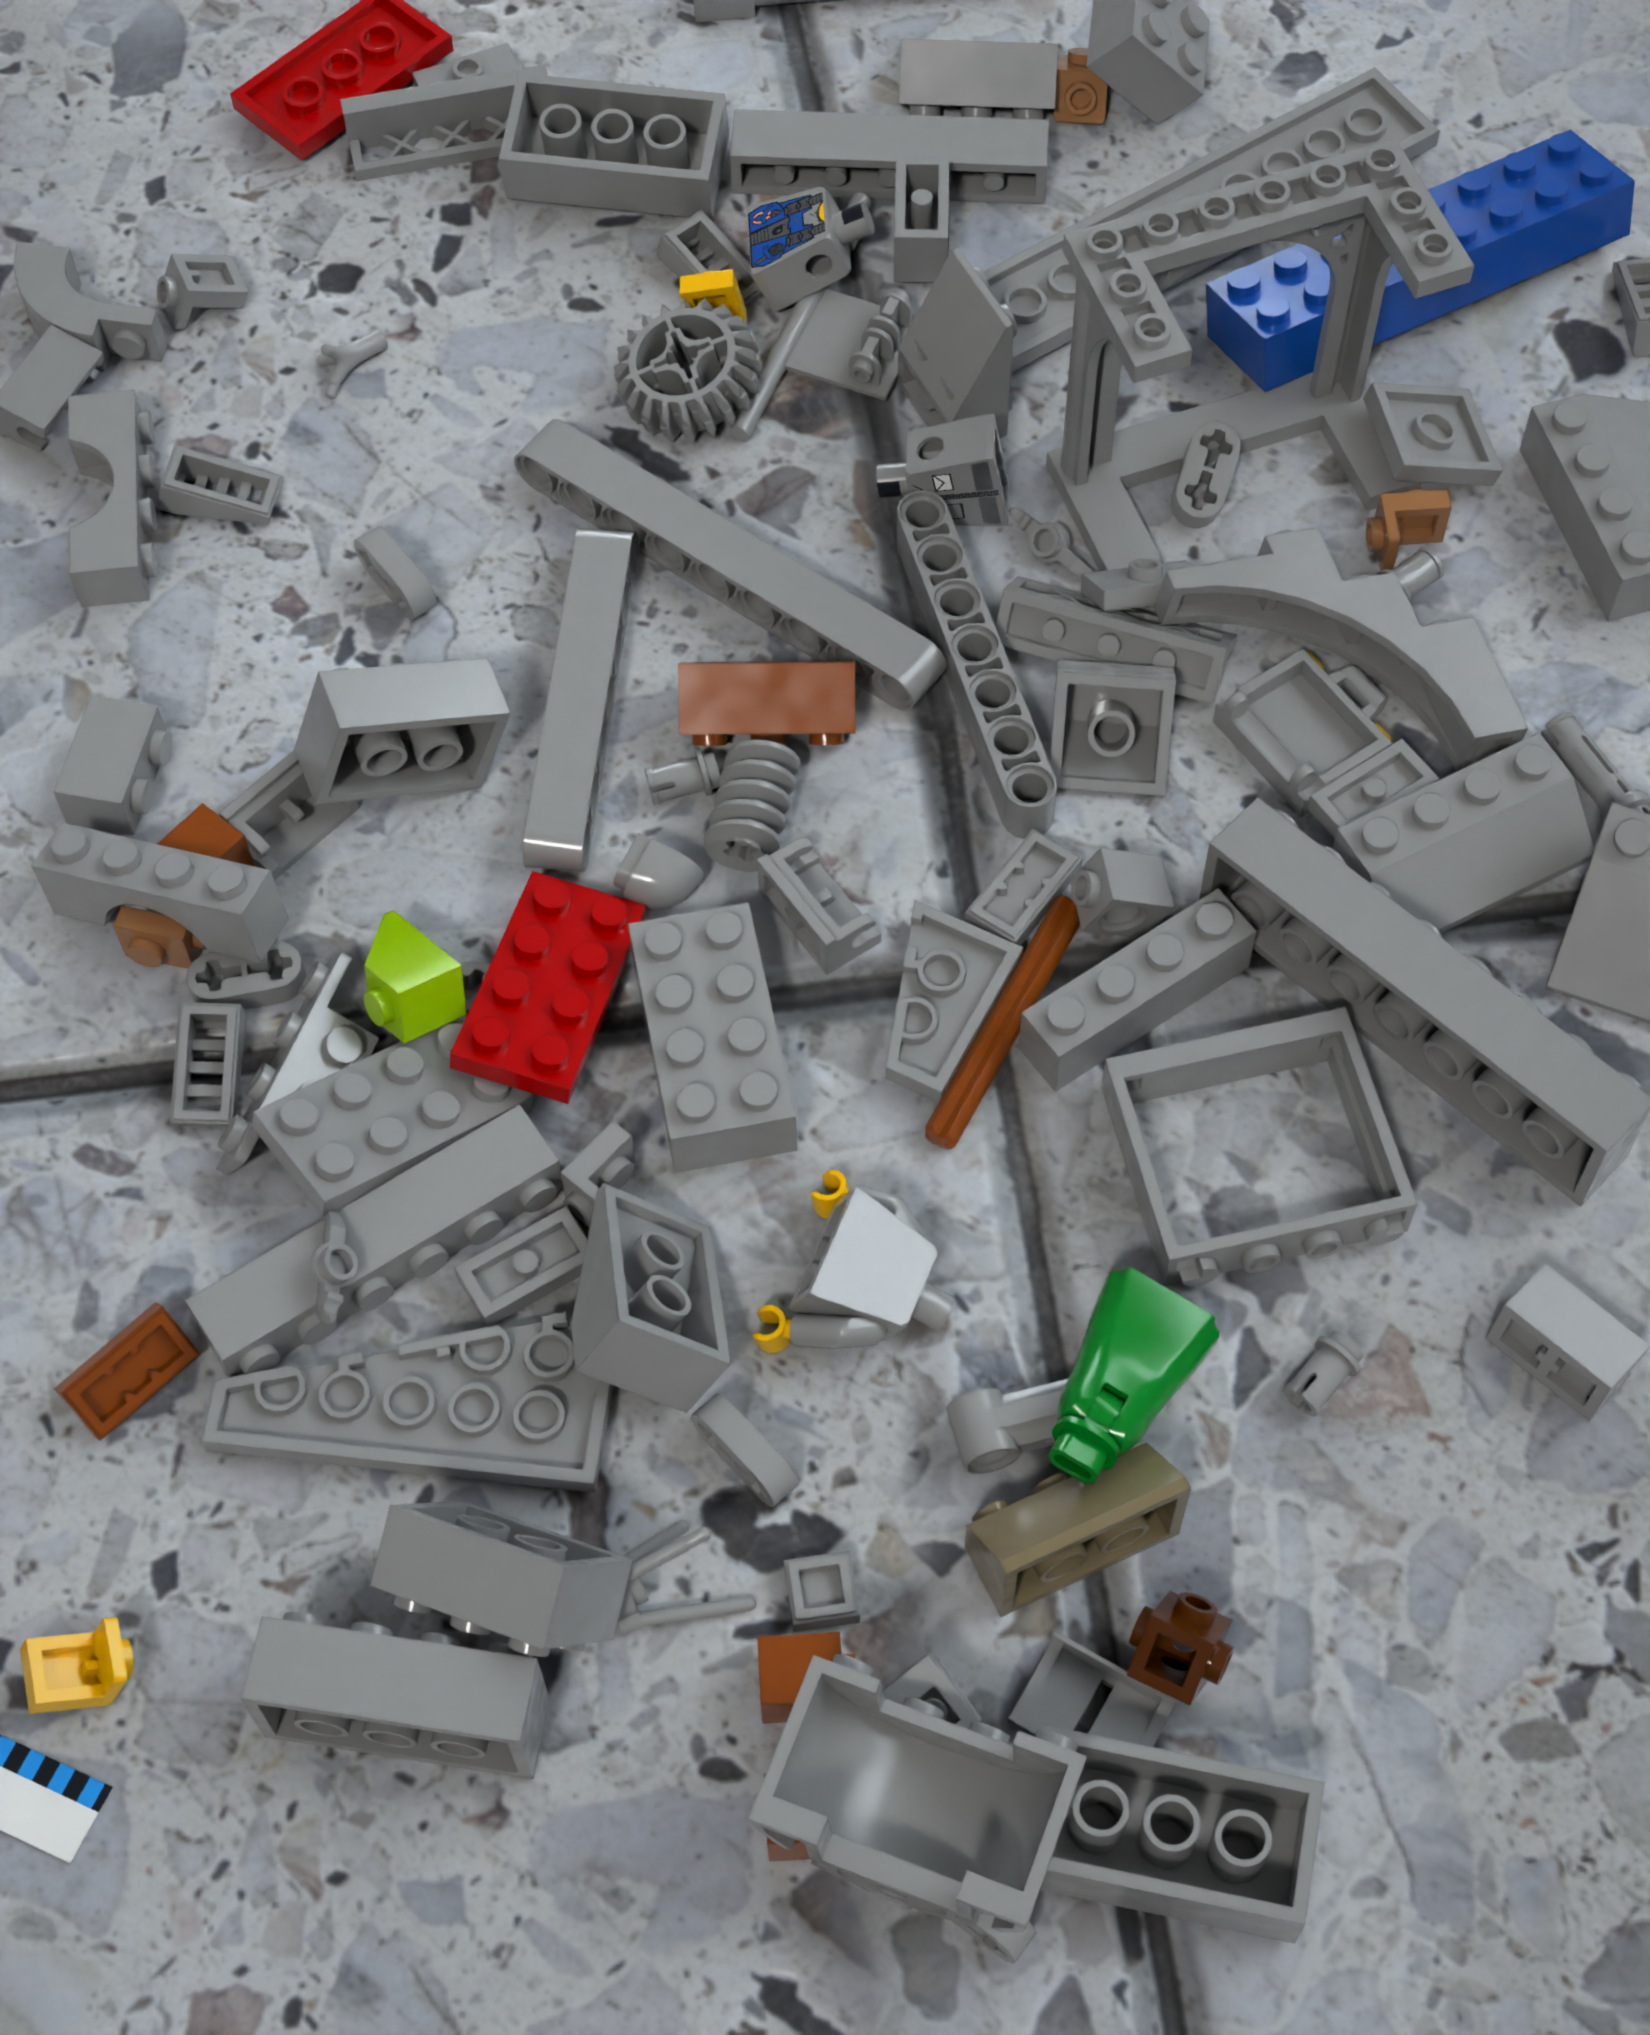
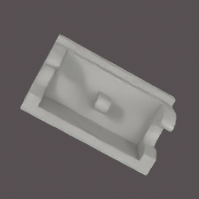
M50 325L0 389V436H7L24 446L41 451L47 443L44 438L51 431L50 426L68 404V396L75 395L86 380L94 381L100 374L95 368H99L103 363V352Z
M294 749L219 812V816L245 835L255 867L270 870L275 881L360 807L358 800L315 804Z
M806 837L794 840L769 856L765 854L757 859L759 892L825 974L828 975L881 942V933L874 926L876 922L870 914H861L819 862V857L811 850L814 846Z
M1546 1263L1508 1300L1486 1336L1488 1341L1588 1421L1592 1420L1606 1402L1631 1375L1629 1372L1650 1348L1647 1342Z

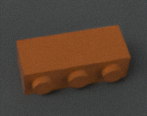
M855 661L678 663L679 735H692V745L696 746L727 745V734H750L751 740H768L782 745L786 744V734H809L810 745L844 744V734H856Z

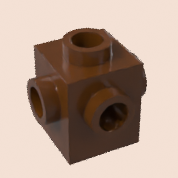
M1169 1591L1155 1609L1145 1606L1135 1623L1129 1644L1137 1647L1127 1676L1187 1705H1191L1208 1681L1216 1685L1220 1683L1228 1667L1234 1647L1225 1643L1224 1640L1232 1619L1217 1613V1607L1202 1596L1187 1592L1178 1595Z

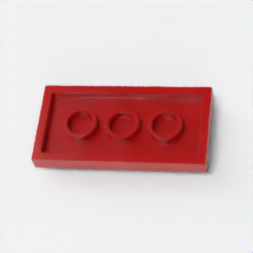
M361 0L231 92L233 108L302 161L346 129L340 99L402 89L413 81L412 72L431 67L454 51L452 36L404 0Z
M532 871L451 1050L450 1068L569 1104L632 952L628 924L645 920L646 905Z

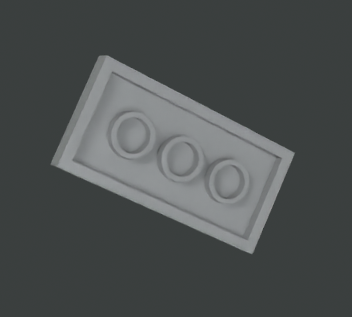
M463 1016L405 1044L400 1041L253 1112L252 1128L322 1217L326 1215L328 1210L333 1212L357 1200L520 1104L526 1114L531 1112L534 1096L530 1092L450 1068V1053L467 1016Z

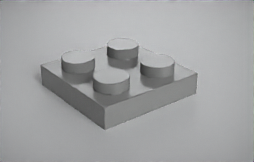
M1371 383L1363 400L1395 481L1494 485L1503 470L1469 389Z

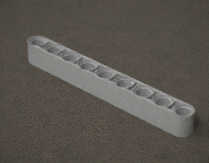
M552 419L514 457V464L518 473L535 490L601 530L635 532L637 552L816 661H855V684L898 710H911L946 671L947 662L942 651L926 637L562 420Z

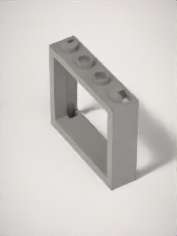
M1346 1007L1105 1059L1101 1089L1163 1286L1181 1282L1185 1286H1200L1213 1281L1221 1273L1243 1268L1249 1273L1262 1272L1275 1267L1283 1259L1305 1254L1310 1259L1324 1258L1338 1252L1345 1245L1367 1241L1371 1245H1381L1398 1239L1404 1232L1408 1231L1417 1202ZM1328 1061L1377 1201L1178 1246L1133 1103Z

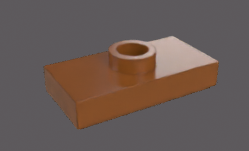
M155 1302L56 1386L54 1390L89 1432L101 1441L201 1353L165 1308Z

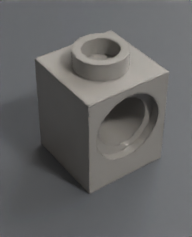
M1100 848L1070 879L1072 886L1071 896L1077 908L1082 931L1140 938L1151 931L1175 908L1162 856Z

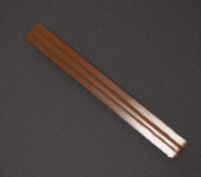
M1061 895L1054 899L925 1126V1137L932 1144L947 1150L956 1146L1020 1033L1021 1012L1038 1001L1079 928L1080 921L1077 908L1069 897Z

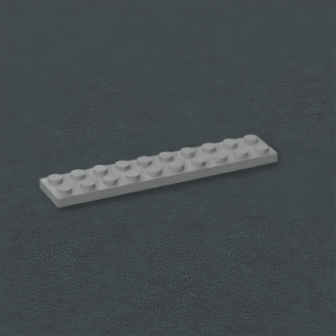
M1374 67L984 271L990 291L1000 305L1006 304L1010 308L1017 325V335L1013 337L1012 347L1015 371L1072 340L1077 277L1063 253L1064 234L1394 138L1397 139L1408 159L1411 160L1437 146L1440 130ZM1242 249L1209 259L1185 273L1165 290Z

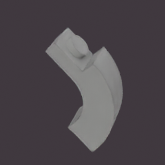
M27 242L17 243L14 255V275L30 323L39 339L50 325L61 329L103 352L104 361L99 368H95L102 372L105 371L110 355L131 360L145 359L162 362L167 348V341L157 309L104 303L86 298L79 294L82 284L69 247Z

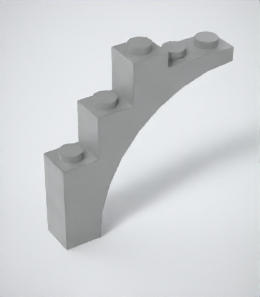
M1318 527L1298 531L1282 530L1273 535H1267L1264 537L1259 553L1255 557L1239 556L1229 561L1199 566L1184 565L1177 569L1166 571L1154 605L1161 625L1196 622L1249 625L1291 635L1331 651L1373 675L1407 703L1436 736L1456 771L1522 741L1528 730L1474 617L1454 621L1437 620L1428 625L1421 626L1395 572L1374 576L1358 575L1343 581Z

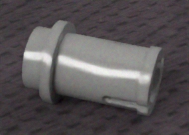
M1422 547L1413 556L1392 570L1383 569L1376 575L1395 572L1411 603V597L1444 575V568L1440 558L1434 551Z
M701 750L695 751L694 758L645 769L654 805L702 791L705 792L706 796L712 795V789L720 787V773L713 752L702 755Z
M1332 1331L1328 1337L1321 1336L1316 1340L1315 1347L1317 1351L1291 1383H1288L1283 1389L1285 1396L1298 1409L1306 1402L1308 1405L1305 1407L1304 1412L1313 1417H1316L1321 1412L1323 1405L1348 1375L1356 1376L1361 1369L1359 1361L1364 1356L1362 1350L1349 1337L1337 1331Z

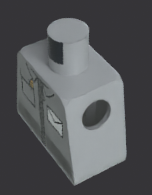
M985 414L913 429L906 435V462L877 464L876 479L880 498L905 496L914 491L926 490L934 492L943 498L955 525H1008V477L994 414Z

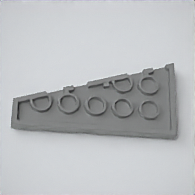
M566 1312L541 1316V1322L502 1329L499 1325L432 1337L397 1344L398 1350L363 1356L362 1351L340 1355L337 1362L298 1369L295 1365L217 1379L214 1383L201 1442L206 1451L596 1493L613 1385L596 1381L588 1375L575 1371L571 1328L572 1316L566 1317Z

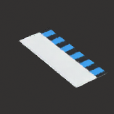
M0 1735V1831L71 1863L113 1787Z

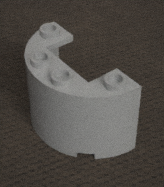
M835 1654L833 1660L829 1661L813 1655L748 1819L751 1824L763 1835L784 1849L792 1850L795 1840L801 1841L805 1844L809 1858L812 1859V1865L892 1901L975 1927L981 1913L995 1916L991 1928L999 1932L1018 1933L1026 1930L1087 1759L1086 1755L1076 1752L1078 1748L1077 1743L1056 1732L1038 1729L1035 1737L1017 1731L1012 1746L1009 1745L1011 1737L993 1726L980 1722H971L969 1729L942 1720L944 1712L923 1700L906 1697L903 1704H899L886 1699L881 1680L873 1677L874 1669L856 1658Z

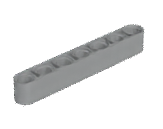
M926 490L911 492L900 500L897 507V551L931 640L946 658L947 668L944 673L998 814L1006 830L1015 837L1025 839L1032 829L1044 835L1051 828L1054 820L1057 792L1055 775L947 504L942 497L934 492ZM985 706H996L997 708H989ZM1003 752H1014L1017 755L1003 754ZM1022 799H1032V800H1036L1037 802H1035V803H1026V802H1022L1021 800H1022Z
M578 528L576 531L523 839V861L525 867L582 872L587 869L635 574L637 553L635 532Z

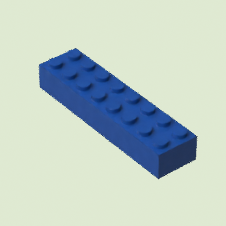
M1568 130L1428 189L1474 264L1471 281L1415 299L1396 266L1392 263L1385 284L1373 345L1630 235L1635 180L1572 130ZM1340 234L1339 236H1337L1336 238H1334V239H1332V240H1336V239L1341 238V237H1342V234ZM1298 244L1206 283L1207 336L1264 392L1300 378L1314 370L1330 283V271L1327 260L1315 249L1304 244Z

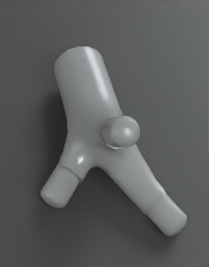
M379 329L342 346H331L328 344L321 346V353L323 355L317 356V364L319 366L335 364L325 392L327 398L334 399L336 397L340 383L356 365L388 348L387 340Z

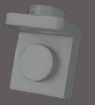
M171 254L165 275L161 276L157 283L159 306L166 310L174 329H186L193 307L211 309L243 308L248 295V290L232 256Z
M614 1121L560 1172L565 1194L564 1205L567 1206L572 1216L586 1227H590L596 1193L602 1184L605 1183L620 1189L630 1178L634 1170L635 1157L632 1136Z

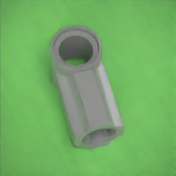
M1068 1379L1004 1395L1001 1390L985 1388L965 1393L952 1400L947 1405L946 1411L965 1472L970 1474L993 1472L1014 1463L1019 1459L1021 1453L1052 1446L1055 1443L1052 1429L1057 1423L1058 1404Z

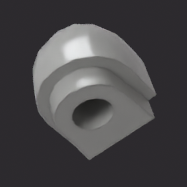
M638 833L619 866L613 884L624 890V899L644 904L646 908L652 910L667 909L683 902L697 887L704 873L687 856L654 838L650 839Z

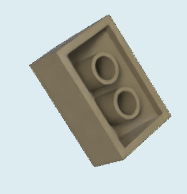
M1146 1442L1119 1457L1113 1468L1102 1469L1094 1483H1083L1074 1477L1069 1478L1066 1473H1058L1038 1483L1032 1489L1031 1496L1009 1505L1006 1500H1001L985 1506L974 1514L972 1523L966 1525L965 1549L1000 1617H1003L1178 1535L1191 1487L1185 1476Z

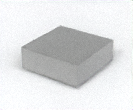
M850 1550L784 1560L793 1632L860 1622V1610Z

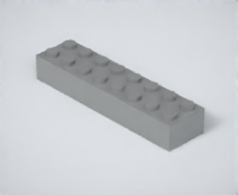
M1257 797L1209 842L1199 900L1219 888L1257 931L1253 950L1328 1009L1346 1007L1353 1028L1576 1204L1581 1207L1628 1157L1650 1112V1097L1645 1094L1642 1086L1633 1077L1625 1073H1618L1594 1055L1590 1046L1577 1035L1564 1032L1543 1016L1539 1007L1532 1000L1523 995H1516L1492 976L1489 969L1481 961L1473 957H1466L1450 945L1431 923L1422 919H1416L1395 903L1393 897L1384 887L1374 882H1368L1346 865L1344 859L1334 849L1328 846H1321L1306 835L1287 813L1272 809Z

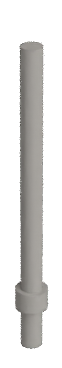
M857 192L853 194L846 208L864 202L869 210L872 201L866 194ZM860 239L849 243L850 255ZM829 285L796 302L762 367L763 374L757 376L760 383L759 393L748 395L750 399L749 411L739 410L734 426L731 425L729 429V434L735 440L747 442L750 439L786 370L785 364Z

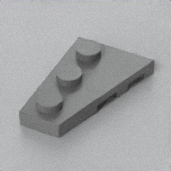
M914 899L908 945L906 946L902 980L886 1062V1079L939 1102L1023 955V947Z

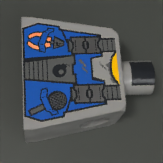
M820 186L748 206L751 277L773 312H777L847 276L851 271L849 243L873 234L875 231L873 220L866 204L861 202L839 210L828 189Z

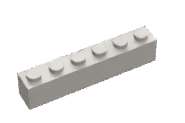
M734 109L730 151L732 194L790 195L821 186L827 188L832 197L852 198L854 193L860 192L866 194L869 198L895 199L896 156L949 157V201L1045 204L1049 119Z
M519 1104L336 1211L335 1213L341 1214L346 1227L345 1244L357 1256L358 1271L353 1280L346 1287L340 1289V1295H344L343 1303L339 1307L337 1318L332 1325L322 1324L317 1316L318 1282L314 1279L310 1269L311 1255L323 1242L325 1218L186 1299L185 1302L196 1325L229 1377L273 1369L279 1363L282 1356L302 1344H315L325 1339L335 1330L339 1322L359 1310L369 1311L377 1308L390 1298L393 1290L415 1277L424 1278L434 1274L446 1264L450 1256L468 1245H480L491 1240L501 1231L505 1223L525 1211L532 1213L546 1207L555 1199L558 1192L564 1189L560 1173V1161Z

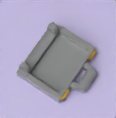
M1303 648L1238 687L1234 694L1226 701L1215 706L1213 717L1215 725L1300 817L1310 812L1307 809L1310 795L1392 745V737L1378 723L1374 724L1372 722L1385 707L1387 697L1357 666H1348L1340 671L1327 674L1322 663L1311 652L1307 653ZM1345 687L1363 708L1360 709L1341 688Z

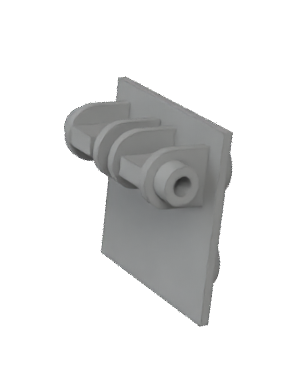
M826 289L788 358L785 369L885 401L898 377V347L915 318L912 315L909 294L901 289H893L882 296L880 305Z

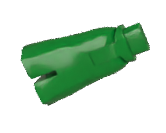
M1134 1268L1112 1271L1105 1279L1080 1352L1059 1400L1057 1423L1052 1429L1055 1443L1048 1454L1050 1462L1077 1480L1087 1484L1094 1483L1102 1469L1113 1468L1117 1459L1130 1451L1139 1442L1160 1411L1193 1375L1216 1345L1220 1332L1215 1325V1317Z

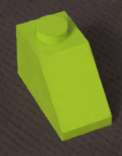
M393 910L383 914L364 965L367 992L364 993L363 1000L371 1020L377 1026H384L405 1044L467 1015L462 965L396 911Z

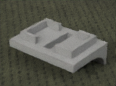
M1055 1631L1039 1665L1010 1714L1008 1723L1034 1737L1037 1730L1042 1729L1043 1724L1075 1731L1102 1683L1111 1688L1112 1691L1088 1734L1154 1747L1175 1708L1177 1699L1127 1676L1126 1670Z

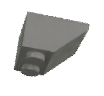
M1057 659L1050 765L1056 778L1057 788L1166 796L1176 686L1173 667Z

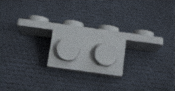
M343 952L338 953L325 965L317 961L303 980L299 993L306 996L300 1010L297 1014L291 1011L279 1026L272 1043L280 1048L271 1065L263 1063L252 1077L245 1092V1095L252 1098L243 1118L239 1115L234 1116L218 1142V1148L225 1151L216 1168L222 1173L229 1175L241 1167L253 1150L259 1138V1135L252 1128L254 1111L371 1056L379 1038L327 1007L352 959Z

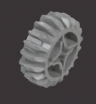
M683 298L679 308L672 311L662 304L660 316L652 319L642 314L643 329H627L629 345L617 347V358L620 363L614 366V377L617 381L618 396L622 404L626 405L631 419L637 425L643 424L645 430L650 432L652 436L662 431L664 437L673 442L681 432H684L685 437L694 442L698 431L706 430V432L715 437L716 425L724 421L734 426L735 415L733 412L735 410L749 411L750 399L748 395L759 393L760 383L757 376L763 374L762 362L758 354L759 346L755 336L751 335L746 322L741 319L740 315L733 316L731 310L727 309L725 304L714 309L712 304L704 298L695 308H692L691 304ZM685 362H688L692 373V378L690 379L687 377L684 367Z

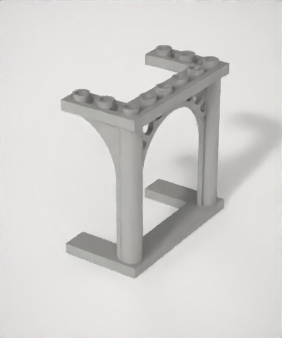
M1396 138L1064 234L1063 253L1075 273L1077 281L1063 445L1061 448L1047 452L1046 467L1099 571L1128 568L1131 561L1138 559H1152L1164 563L1126 489L1179 473L1186 448L1197 428L1204 423L1216 421L1232 427L1240 439V454L1321 430L1366 511L1377 508L1380 494L1400 493L1419 489L1421 482L1395 481L1363 400L1367 392L1364 383L1385 284L1391 265L1394 263L1416 299L1469 283L1474 264ZM1340 234H1342V237H1341V238L1336 239V240H1332V239L1336 238L1337 236H1339ZM1287 241L1304 244L1315 249L1325 257L1330 271V283L1313 372L1267 392H1264L1261 388H1256L1114 431L1121 363H1123L1133 383L1191 366L1193 349L1162 295V292L1185 273L1211 258L1263 242ZM1210 440L1206 446L1208 454L1204 465L1216 462L1221 454L1218 449L1219 443Z

